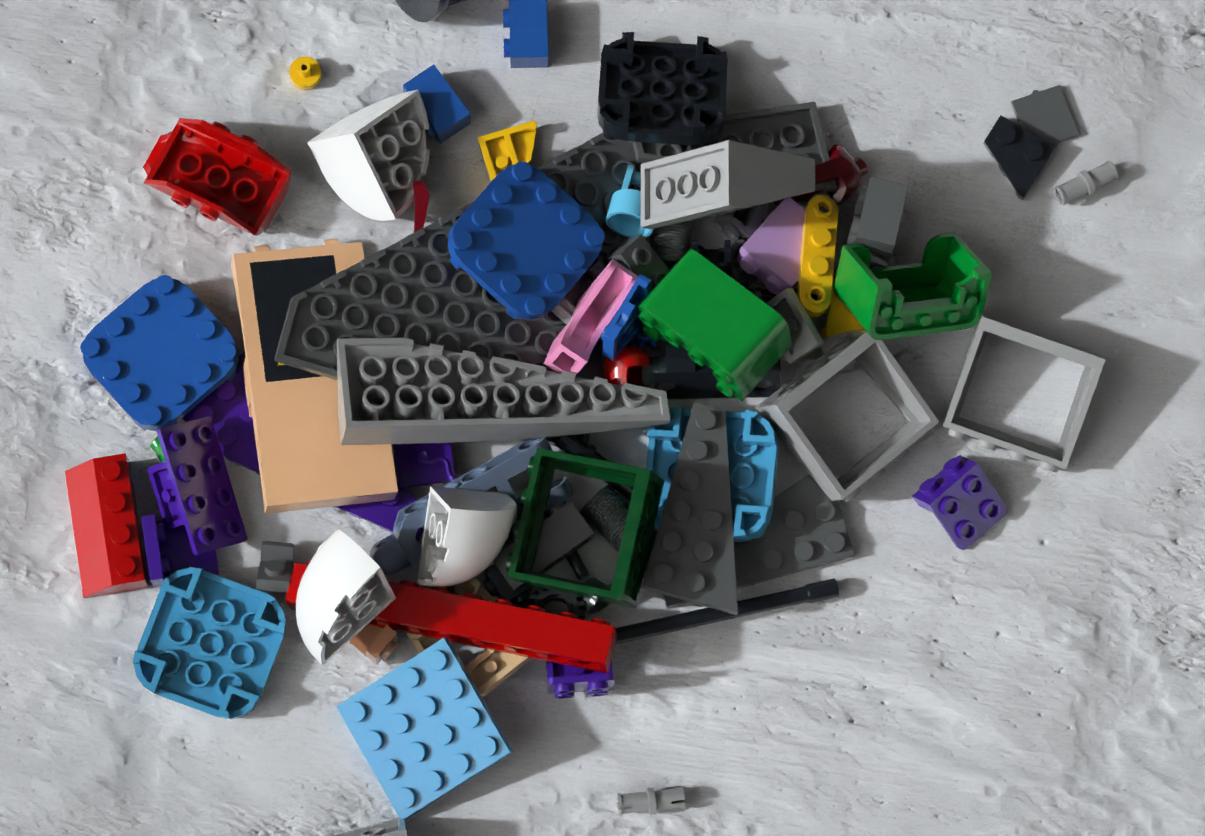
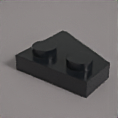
M1000 115L984 140V146L990 155L994 157L999 169L1007 177L1015 189L1017 197L1021 200L1024 199L1055 149L1053 145Z

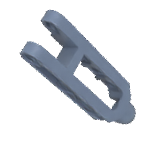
M546 437L529 438L442 487L487 491L496 486L499 493L508 494L517 505L516 521L521 520L523 507L520 504L521 496L516 497L507 479L528 468L530 458L535 456L537 448L551 451L552 448ZM562 476L563 479L552 482L546 511L565 501L573 494V489L566 476ZM429 494L400 509L394 523L393 533L373 545L370 557L381 567L384 575L395 574L410 565L412 568L418 569L421 547L415 537L418 528L425 525ZM515 523L511 525L510 531L514 529Z

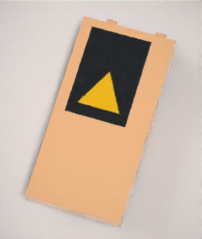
M338 238L323 240L325 244L323 246L270 250L269 245L253 246L255 252L233 254L231 269L246 356L243 365L249 417L253 418L265 507L264 514L394 500L398 493L391 444L341 445L337 380L274 361L291 298L365 259L362 242L340 244Z

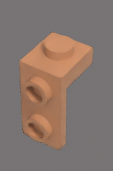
M366 625L349 643L378 665L382 659L386 661L398 647L396 644L398 637L397 633L387 625L384 628Z

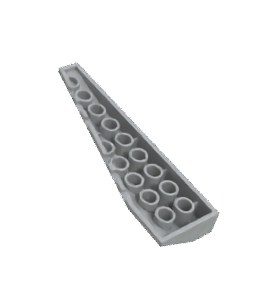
M406 338L337 339L338 419L341 445L452 443L528 439L613 431L670 423L666 391L628 383L621 386L608 383V379L595 377L592 380L577 377L574 372L564 370L561 373L548 371L544 366L495 356L492 359L476 356L475 352L465 350L462 353L444 350V346L430 343V346L415 344L414 340Z

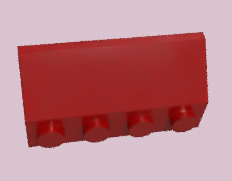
M126 453L94 458L66 470L65 476L83 598L148 588L149 583L131 464Z

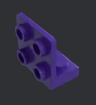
M154 514L141 516L149 576L154 587H160L165 578L177 570L189 567L201 568L204 571L219 576L216 550L194 555L185 525L166 531L163 520L158 521Z

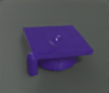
M451 443L394 444L399 489L447 483L458 478L454 472Z

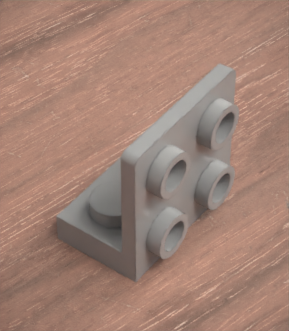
M793 288L785 289L766 303L777 311L789 326L792 346L782 356L789 364L818 359L823 355L820 346L824 342Z

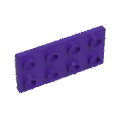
M211 417L158 429L157 435L165 462L149 467L147 470L165 530L168 531L185 525L194 555L247 541V534Z

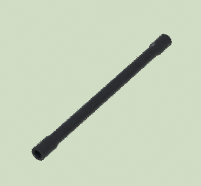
M832 578L806 584L799 588L737 601V615L708 607L615 628L617 633L615 645L793 605L839 597L836 579Z

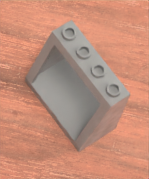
M727 140L641 164V228L654 229L814 192L815 159Z
M981 316L973 333L942 426L948 428L947 434L965 440L966 436L969 435L979 439L977 445L996 451L997 446L1008 449V456L1026 462L1027 458L1031 457L1040 460L1039 467L1056 473L1059 467L1066 470L1106 359ZM988 332L1084 365L1056 451L959 417Z
M866 330L849 333L754 408L759 415L769 421L781 443L832 501L845 500L847 502L856 497L862 491L860 489L862 484L867 480L872 482L885 473L883 467L891 461L896 463L903 459L909 453L907 448L914 442L919 444L933 434L931 429L939 423V420L884 342L871 338ZM855 359L909 422L841 477L836 479L788 411Z

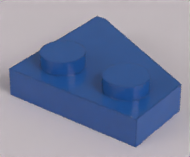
M641 274L639 275L613 320L603 330L601 340H603L602 355L614 360L642 328L643 323L639 318L638 306L651 292V279Z

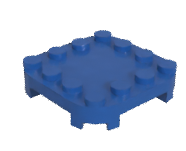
M521 161L502 170L452 225L447 234V246L451 256L449 260L456 269L461 267L508 309L506 314L514 319L532 320L542 318L558 305L596 260L602 249L605 235L595 219L552 179L533 165Z
M161 275L139 288L93 327L80 346L83 353V361L94 379L102 385L134 423L144 431L146 429L157 431L162 427L179 424V420L226 380L228 382L233 380L237 375L236 370L240 360L239 348L225 326L188 286L179 280L172 279L168 275Z

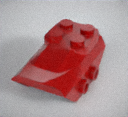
M179 118L172 132L159 137L143 166L147 173L144 184L172 196L171 200L179 206L188 208L191 205L199 209V213L211 221L223 220L254 236L260 235L272 222L285 198L292 170L259 147V143L247 135L242 134L241 137L230 133L228 127L216 121L210 124L204 120Z

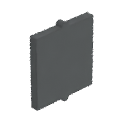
M1060 85L1042 91L1034 90L1031 95L1011 101L1020 127L1054 147H1057L1060 142L1080 135Z

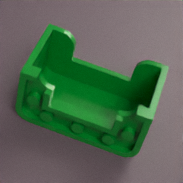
M956 232L934 236L926 244L922 262L869 269L871 253L865 245L848 244L842 246L834 292L871 338L886 340L964 330L973 327L981 319L993 273Z
M692 249L680 259L638 306L639 318L644 326L642 329L647 336L654 341L659 339L667 340L677 348L681 345L689 351V357L699 366L706 364L714 370L713 374L718 381L716 386L724 395L729 398L735 396L741 402L792 346L789 326L777 311Z

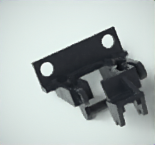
M692 240V250L701 254L731 277V240H724V247H719V249L698 248V240ZM734 279L748 290V279ZM754 287L753 294L762 300L761 287ZM666 340L665 357H650L651 388L662 390L658 388V385L663 382H672L676 385L671 390H662L666 391L667 399L729 398L717 388L716 384L718 381L713 374L714 370L706 364L703 366L696 364L689 357V351L681 345L677 348ZM780 359L761 379L771 381L772 385L767 388L755 386L745 398L769 397L780 389Z

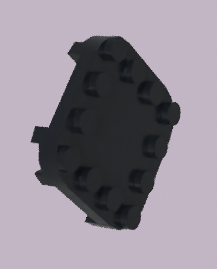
M623 32L621 39L611 42L609 45L604 44L601 52L597 109L598 123L603 129V136L609 140L619 139L631 142L680 145L703 144L705 146L715 144L725 124L728 65L726 51L721 52L718 48L709 44V38L697 36V44L634 41V32Z

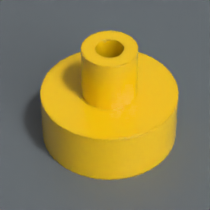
M311 57L297 58L292 62L289 69L292 84L300 90L314 89L321 81L320 65Z

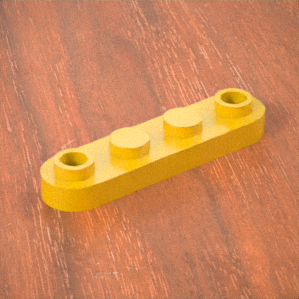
M824 195L813 197L804 211L797 296L809 317H818L824 314L830 305L832 294L838 206L833 199ZM818 207L825 208L827 213H822ZM810 294L818 295L820 300L812 299Z

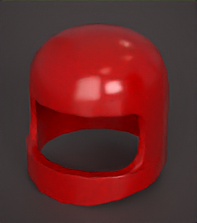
M626 345L614 360L605 356L603 379H608V383L621 386L628 383L651 388L649 385H644L642 381L643 367L650 366L649 354L640 347Z

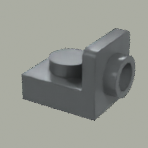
M272 541L262 542L256 590L287 592L294 569V544Z

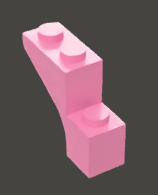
M612 259L579 298L570 322L552 342L544 364L558 373L564 370L577 374L588 362L590 354L603 330L615 316L639 276Z

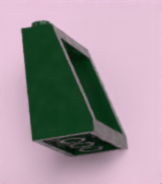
M537 448L535 456L530 458L528 465V475H531L528 488H524L521 495L520 504L523 507L521 520L516 521L513 530V538L516 540L514 550L509 553L506 561L508 577L516 582L636 609L664 480L650 469ZM555 469L633 487L611 589L532 571Z

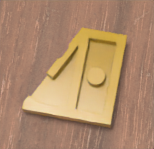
M536 120L477 137L490 181L510 165H515L521 161L531 165L537 131Z

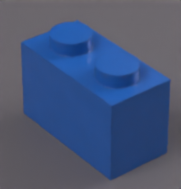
M509 0V9H503V28H510V39H504V58H510V68H547V0Z
M434 64L403 84V92L418 90L421 95L429 123V130H425L430 139L435 137L439 144L471 124L470 112Z

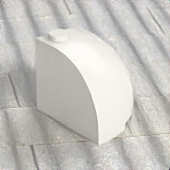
M418 90L391 96L347 116L307 142L332 189L347 205L363 216L380 221L394 220L403 214L413 202L414 189L412 181H418L421 179V176L426 175L430 149H426L425 130H429V123L423 100Z
M430 486L416 582L419 585L451 586L468 581L483 572L502 550L511 525L516 521L517 505L515 501L505 493Z
M336 530L318 548L302 576L296 598V619L300 635L307 649L322 666L396 599L381 567L359 545L340 530Z

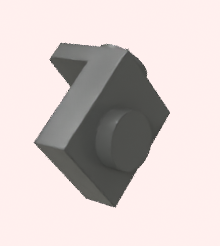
M765 203L737 210L734 216L716 215L714 222L722 227L721 232L725 236L733 240L750 238L764 222L765 215L770 206Z

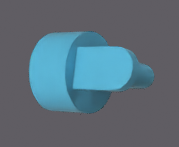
M628 165L621 190L614 192L606 216V224L619 235L630 238L642 234L645 238L651 235L653 229L641 228V191L631 189L632 185L641 187V172L635 171V166Z

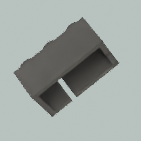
M870 176L867 186L861 185L851 219L852 225L846 240V245L863 244L869 249L871 253L869 269L887 267L895 246L909 186Z

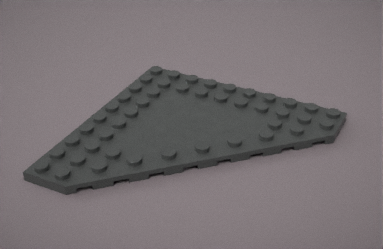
M603 133L537 167V169L544 172L582 206L603 230L605 238L602 243V249L597 257H601L602 261L620 242L629 238L612 231L606 224V216L614 192L621 190L628 165L635 166V171L641 172V164H643L637 163L632 142L619 139L609 140L603 136ZM631 186V189L641 191V187ZM470 203L440 218L429 226L406 236L395 244L361 260L359 263L323 280L310 289L293 296L289 303L274 361L337 380V339L406 338L414 340L415 344L430 346L431 343L444 346V350L459 353L465 350L475 352L476 356L492 359L495 356L544 366L546 370L555 372L546 366L544 361L552 342L566 324L552 311H549L542 318L532 320L512 318L506 314L508 309L461 267L456 269L449 260L451 256L447 246V234L452 225L472 204ZM585 272L564 297L576 307L579 298L595 280L590 274ZM601 336L595 344L588 362L576 374L577 377L592 380L595 377L603 378L605 356L602 355L603 340H601ZM591 433L575 434V436L588 444ZM559 436L546 438L549 444L554 446Z

